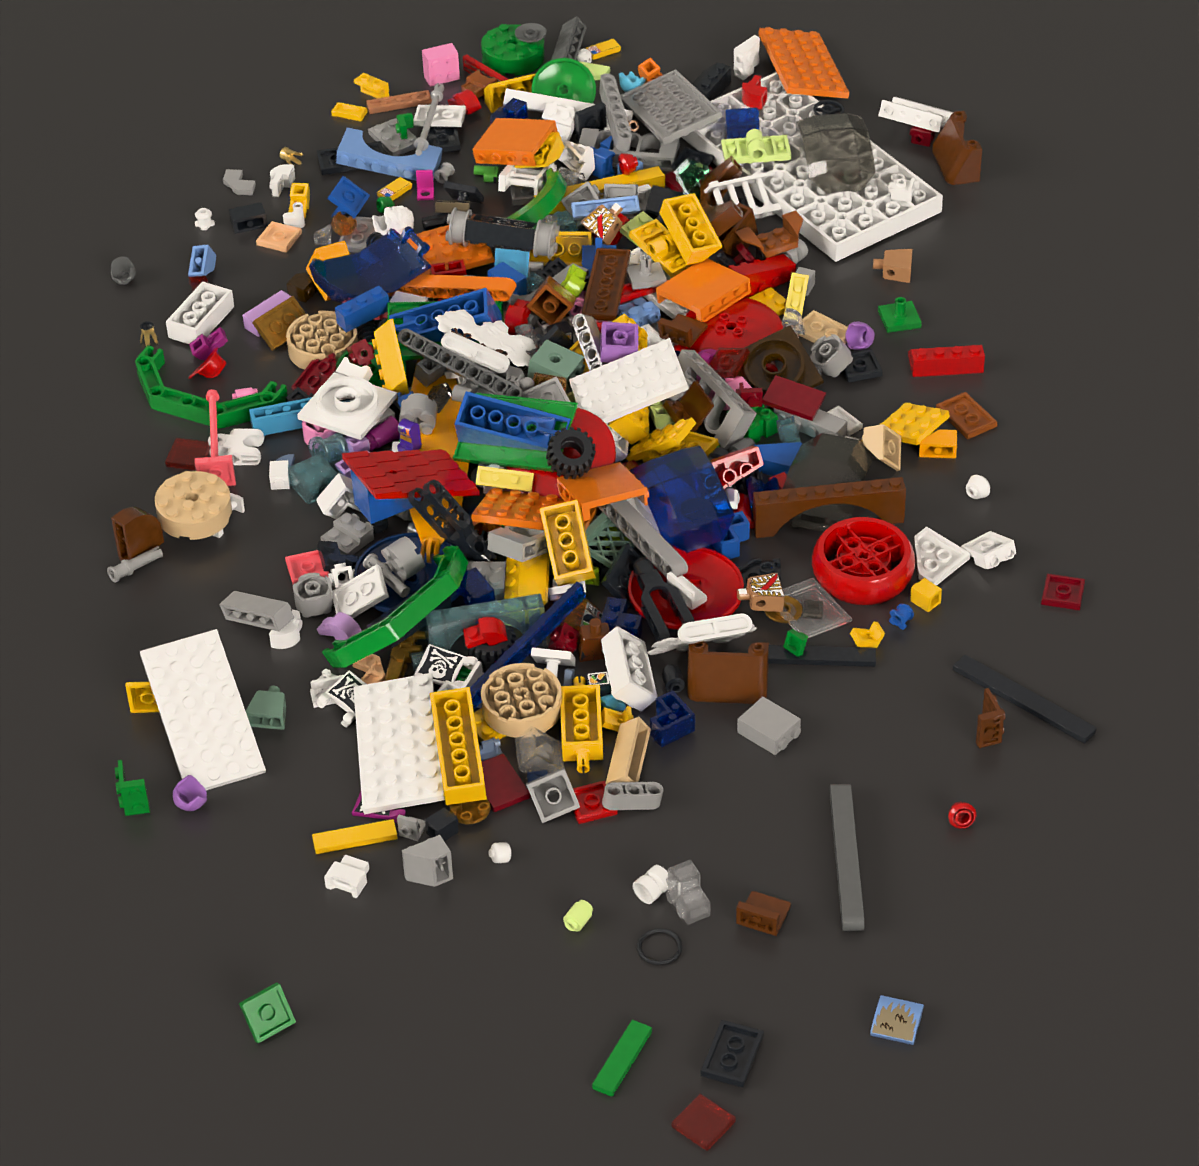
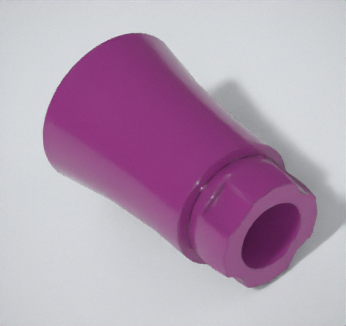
M390 415L364 436L369 440V452L400 439V433L398 432L399 422L395 417Z

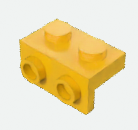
M362 73L354 80V83L360 86L361 92L375 98L389 97V86L385 81Z

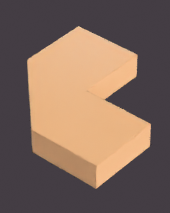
M371 654L353 663L354 668L366 672L361 678L366 684L385 681L386 675L379 656Z

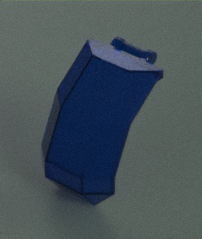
M410 226L404 228L401 235L395 229L390 228L386 235L358 253L327 260L313 258L309 268L314 282L331 300L344 303L377 286H380L386 293L395 292L430 269L431 265L423 258V255L429 251L430 246L428 243L423 242ZM409 238L418 246L417 250L407 242Z
M701 446L672 452L647 461L630 470L648 488V506L660 535L670 545L689 553L724 540L735 515L714 466Z

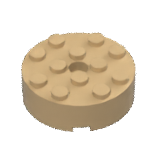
M318 311V314L311 316L305 314L297 318L289 326L286 334L289 357L295 365L304 370L312 360H322L327 358V355L333 353L336 354L337 363L340 356L347 351L346 348L358 342L357 329L354 328L346 333L337 324L334 311Z
M184 471L181 474L166 479L155 495L157 519L162 529L176 538L183 536L190 537V540L212 536L228 524L229 517L232 514L231 497L227 484L217 475L208 472Z
M515 663L501 667L491 673L487 682L482 685L483 717L493 730L505 736L523 739L543 734L552 728L561 716L562 691L560 682L548 669L542 670L531 663Z

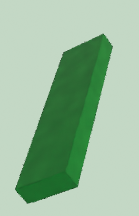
M635 1020L630 1022L593 1082L592 1089L613 1097L652 1033V1027Z

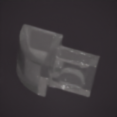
M786 308L782 319L783 327L791 325L798 338L799 334L805 335V326L801 314L795 309Z

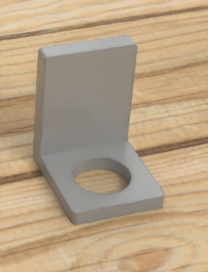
M398 815L397 817L399 836L418 841L426 828L425 821L410 816Z

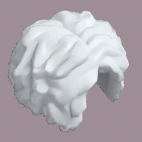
M386 207L384 209V216H372L375 232L381 233L390 240L411 235L414 228L413 213L407 207Z

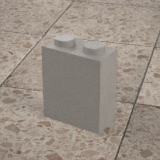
M762 697L738 718L737 733L776 755L779 751L784 750L791 740L800 735L801 719Z

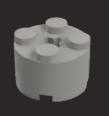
M837 335L822 336L813 344L810 358L824 375L837 377L852 362L851 351Z
M414 393L408 395V398L403 399L401 403L399 423L402 419L406 418L419 424L420 433L431 434L436 425V401L429 399L426 394Z
M406 536L399 538L381 550L386 560L385 563L388 565V570L390 572L393 571L402 582L425 567L421 553L417 555L415 552L417 547Z
M307 573L298 578L299 581L293 585L296 609L306 618L330 613L333 606V592L330 579L327 576L325 578L320 576V573Z

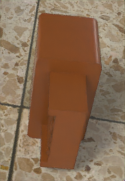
M477 70L466 77V83L461 88L462 91L466 89L472 91L477 98L484 97V89L487 85L497 83V80L495 78H488Z

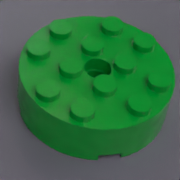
M501 24L499 27L489 30L482 38V62L487 67L504 76L506 73H515V76L531 73L537 70L544 62V38L537 42H523L515 36V30L520 25Z

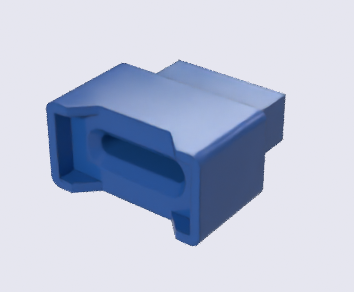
M591 147L595 162L593 175L600 179L614 176L613 157L615 153L604 147L599 149Z

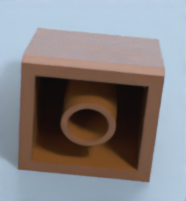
M549 275L539 286L526 307L548 325L559 323L573 308L576 297Z

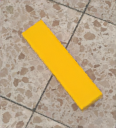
M394 819L312 834L316 854L398 839Z

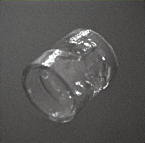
M564 167L558 169L567 186L584 183L585 181L584 173L571 171V169Z

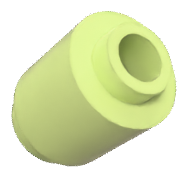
M580 900L574 903L564 916L563 921L566 928L570 931H580L591 918L593 908L587 901Z

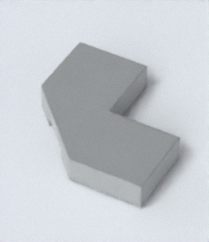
M226 169L223 183L227 187H230L236 195H253L256 186L255 181L241 180L243 176L242 170Z

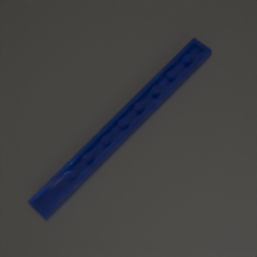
M576 581L470 687L473 710L482 702V685L487 682L491 673L501 667L521 663L531 653L532 648H536L586 598L581 583Z

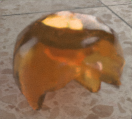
M339 211L333 216L331 226L338 235L348 236L355 231L357 221L356 218L352 219V216L347 218Z

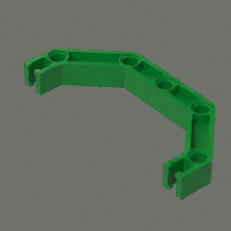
M147 345L136 358L135 363L138 378L150 407L160 412L210 426L209 402L206 398L165 387L158 373L165 364L163 349L158 348L157 353L153 355L154 348ZM270 381L260 393L221 403L216 402L217 428H226L251 421L249 409L285 403L288 396L287 386L282 384L281 388L276 392L277 383Z
M446 546L442 549L443 555L436 554L433 560L438 568L434 577L384 620L346 640H335L332 643L333 649L325 648L322 653L330 665L336 668H345L396 642L459 588L469 563L458 546Z

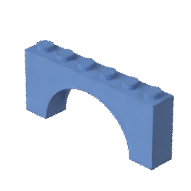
M352 128L346 129L337 149L336 164L417 181L416 170H433L434 180V173L438 170L442 157V148L431 145L420 156L416 154L409 156L385 155L371 149L362 138L363 131Z

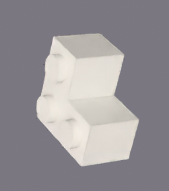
M340 473L335 476L316 499L323 514L337 519L348 506L360 511L354 504L352 479Z

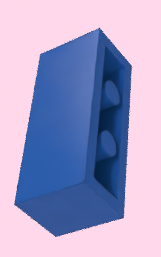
M377 286L335 307L337 324L347 333L388 312L387 302H389V295L380 286Z

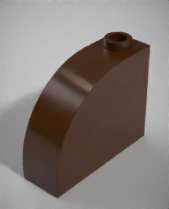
M738 203L737 206L743 212V219L718 237L722 244L721 249L725 252L724 254L730 257H736L740 254L736 245L742 242V240L735 234V231L749 227L758 236L753 209L741 203ZM742 242L746 246V248H748L751 245L749 243Z
M129 507L111 517L120 560H130L164 543L163 530L159 520L141 508Z

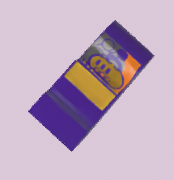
M406 418L402 419L398 425L400 443L397 445V450L408 451L422 448L419 424Z

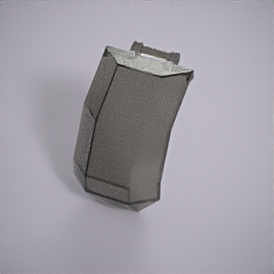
M848 113L815 115L796 121V128L799 129L803 141L808 178L825 193L861 191L875 175V164L869 132L861 116Z
M823 432L801 445L789 468L783 489L864 481L876 457L863 445V441L860 438ZM829 504L806 510L793 517L792 527H802L824 532L832 525V521L839 522L852 518L855 505ZM801 514L824 518L825 523L820 524L800 520Z

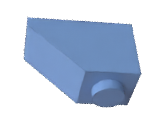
M209 245L193 246L188 273L189 277L205 276L215 269L217 255Z

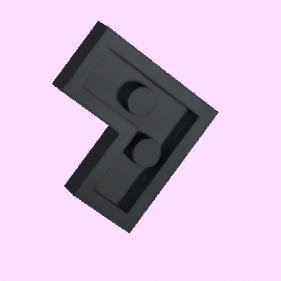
M318 542L317 548L323 571L331 572L330 569H335L334 565L346 563V566H351L352 569H355L359 556L340 554L337 542Z

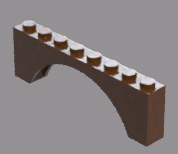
M732 156L701 179L700 204L718 237L743 219V212L733 200L717 205L713 192L704 193V190L713 181L724 182L737 179L742 175V167ZM728 189L720 190L722 198Z
M903 477L753 492V529L755 537L775 536L778 530L796 515L806 510L829 504L860 506L874 512L882 520L891 524L904 523L906 487Z

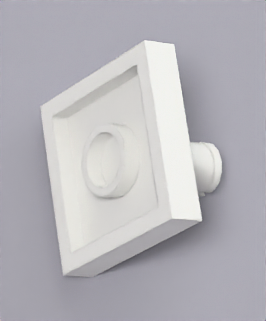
M532 648L531 656L535 662L547 664L546 669L551 671L556 677L558 665L575 666L576 658L570 651Z

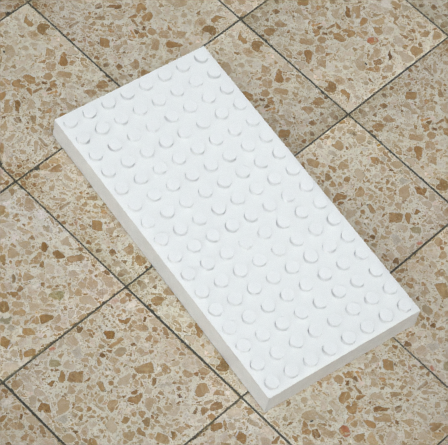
M777 72L761 79V86L767 87V102L762 110L748 107L743 103L741 87L710 101L721 111L723 118L682 137L698 151L714 155L712 162L719 166L724 162L721 147L722 139L746 138L747 132L752 129L760 130L762 136L787 135L791 160L754 162L750 164L741 163L739 165L742 167V175L739 178L751 176L759 171L761 173L768 172L769 176L763 180V184L772 204L779 203L781 210L776 214L782 218L783 214L796 210L803 218L799 233L835 262L942 212L943 195L842 118L833 121L820 120L813 112L814 105L819 101L811 95L786 93ZM894 178L910 181L911 178H915L911 202L891 199V192H888L889 183L894 182ZM756 182L748 184L752 195L763 203Z

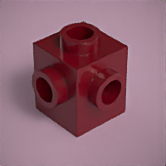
M366 338L346 348L349 353L348 358L350 362L357 366H368L372 363L371 360L375 358L374 348L371 344H368Z
M565 622L562 623L550 634L548 648L573 653L578 646L579 631Z

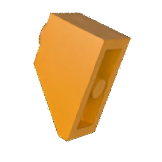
M938 429L920 442L919 457L956 458L957 430Z

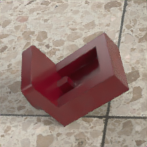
M739 382V389H736V393L750 407H762V388H744L743 382Z

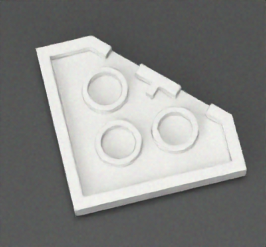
M925 527L914 536L919 580L925 578L938 585L970 559L971 553L928 527Z

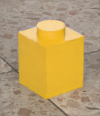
M923 578L912 586L911 602L926 612H930L941 603L942 589Z

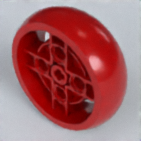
M855 517L839 521L821 534L814 546L812 567L818 583L834 598L850 604L873 605L894 598L907 587L915 569V554L907 536L893 524L876 518ZM837 551L835 559L828 561L827 559ZM898 560L900 562L899 565L890 571L892 562Z

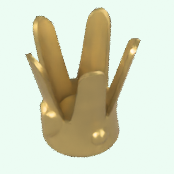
M284 147L280 151V158L286 160L288 164L292 165L290 161L298 165L302 164L300 160L293 156H303L302 153L295 152L288 147Z
M150 321L141 323L140 343H142L144 334L146 347L147 345L150 346L151 334L154 342L158 344L154 324Z

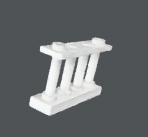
M895 96L892 102L882 100L879 116L940 132L941 127H944L950 115L954 112Z
M554 162L547 167L515 168V165H507L499 174V191L505 192L511 185L534 188V195L537 196L546 184V170L552 168L556 172L557 165Z
M759 171L751 176L724 182L713 181L704 190V193L713 192L717 205L724 203L720 190L728 189L731 200L737 205L739 200L734 187L742 186L748 205L753 209L755 219L775 215L781 210L779 203L772 204L763 184V180L769 176L768 172L761 173ZM756 182L764 204L763 207L758 208L755 205L748 184Z

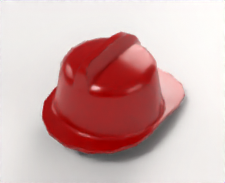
M218 347L188 377L189 379L197 373L207 378H214L221 373L226 366V361L216 352Z

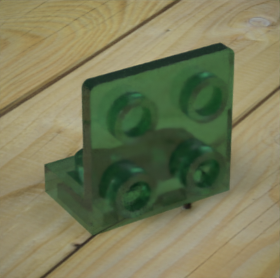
M686 159L673 172L677 177L676 181L683 189V194L695 193L698 201H700L701 185L699 180L704 178L710 170L705 164Z

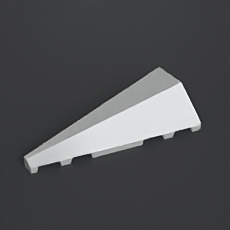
M562 140L564 149L558 160L563 162L576 177L586 182L595 169L593 149L589 146Z

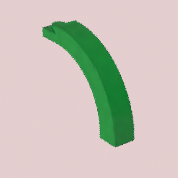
M552 168L546 170L547 181L539 194L527 205L507 218L536 223L545 218L558 205L566 192L567 183L560 171L554 172Z

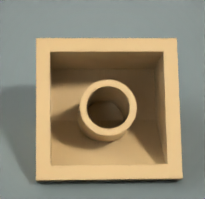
M884 424L864 427L863 445L880 461L896 471H900L901 435Z

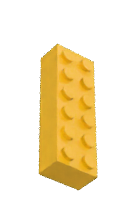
M470 687L431 692L430 699L446 805L486 800V789Z

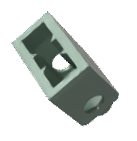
M270 686L268 691L259 690L255 693L245 711L250 726L285 729L286 700L285 694L280 692L279 687Z

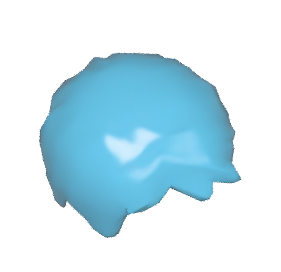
M632 71L628 75H624L622 72L619 73L620 87L624 92L641 86L646 81L643 77L635 76Z

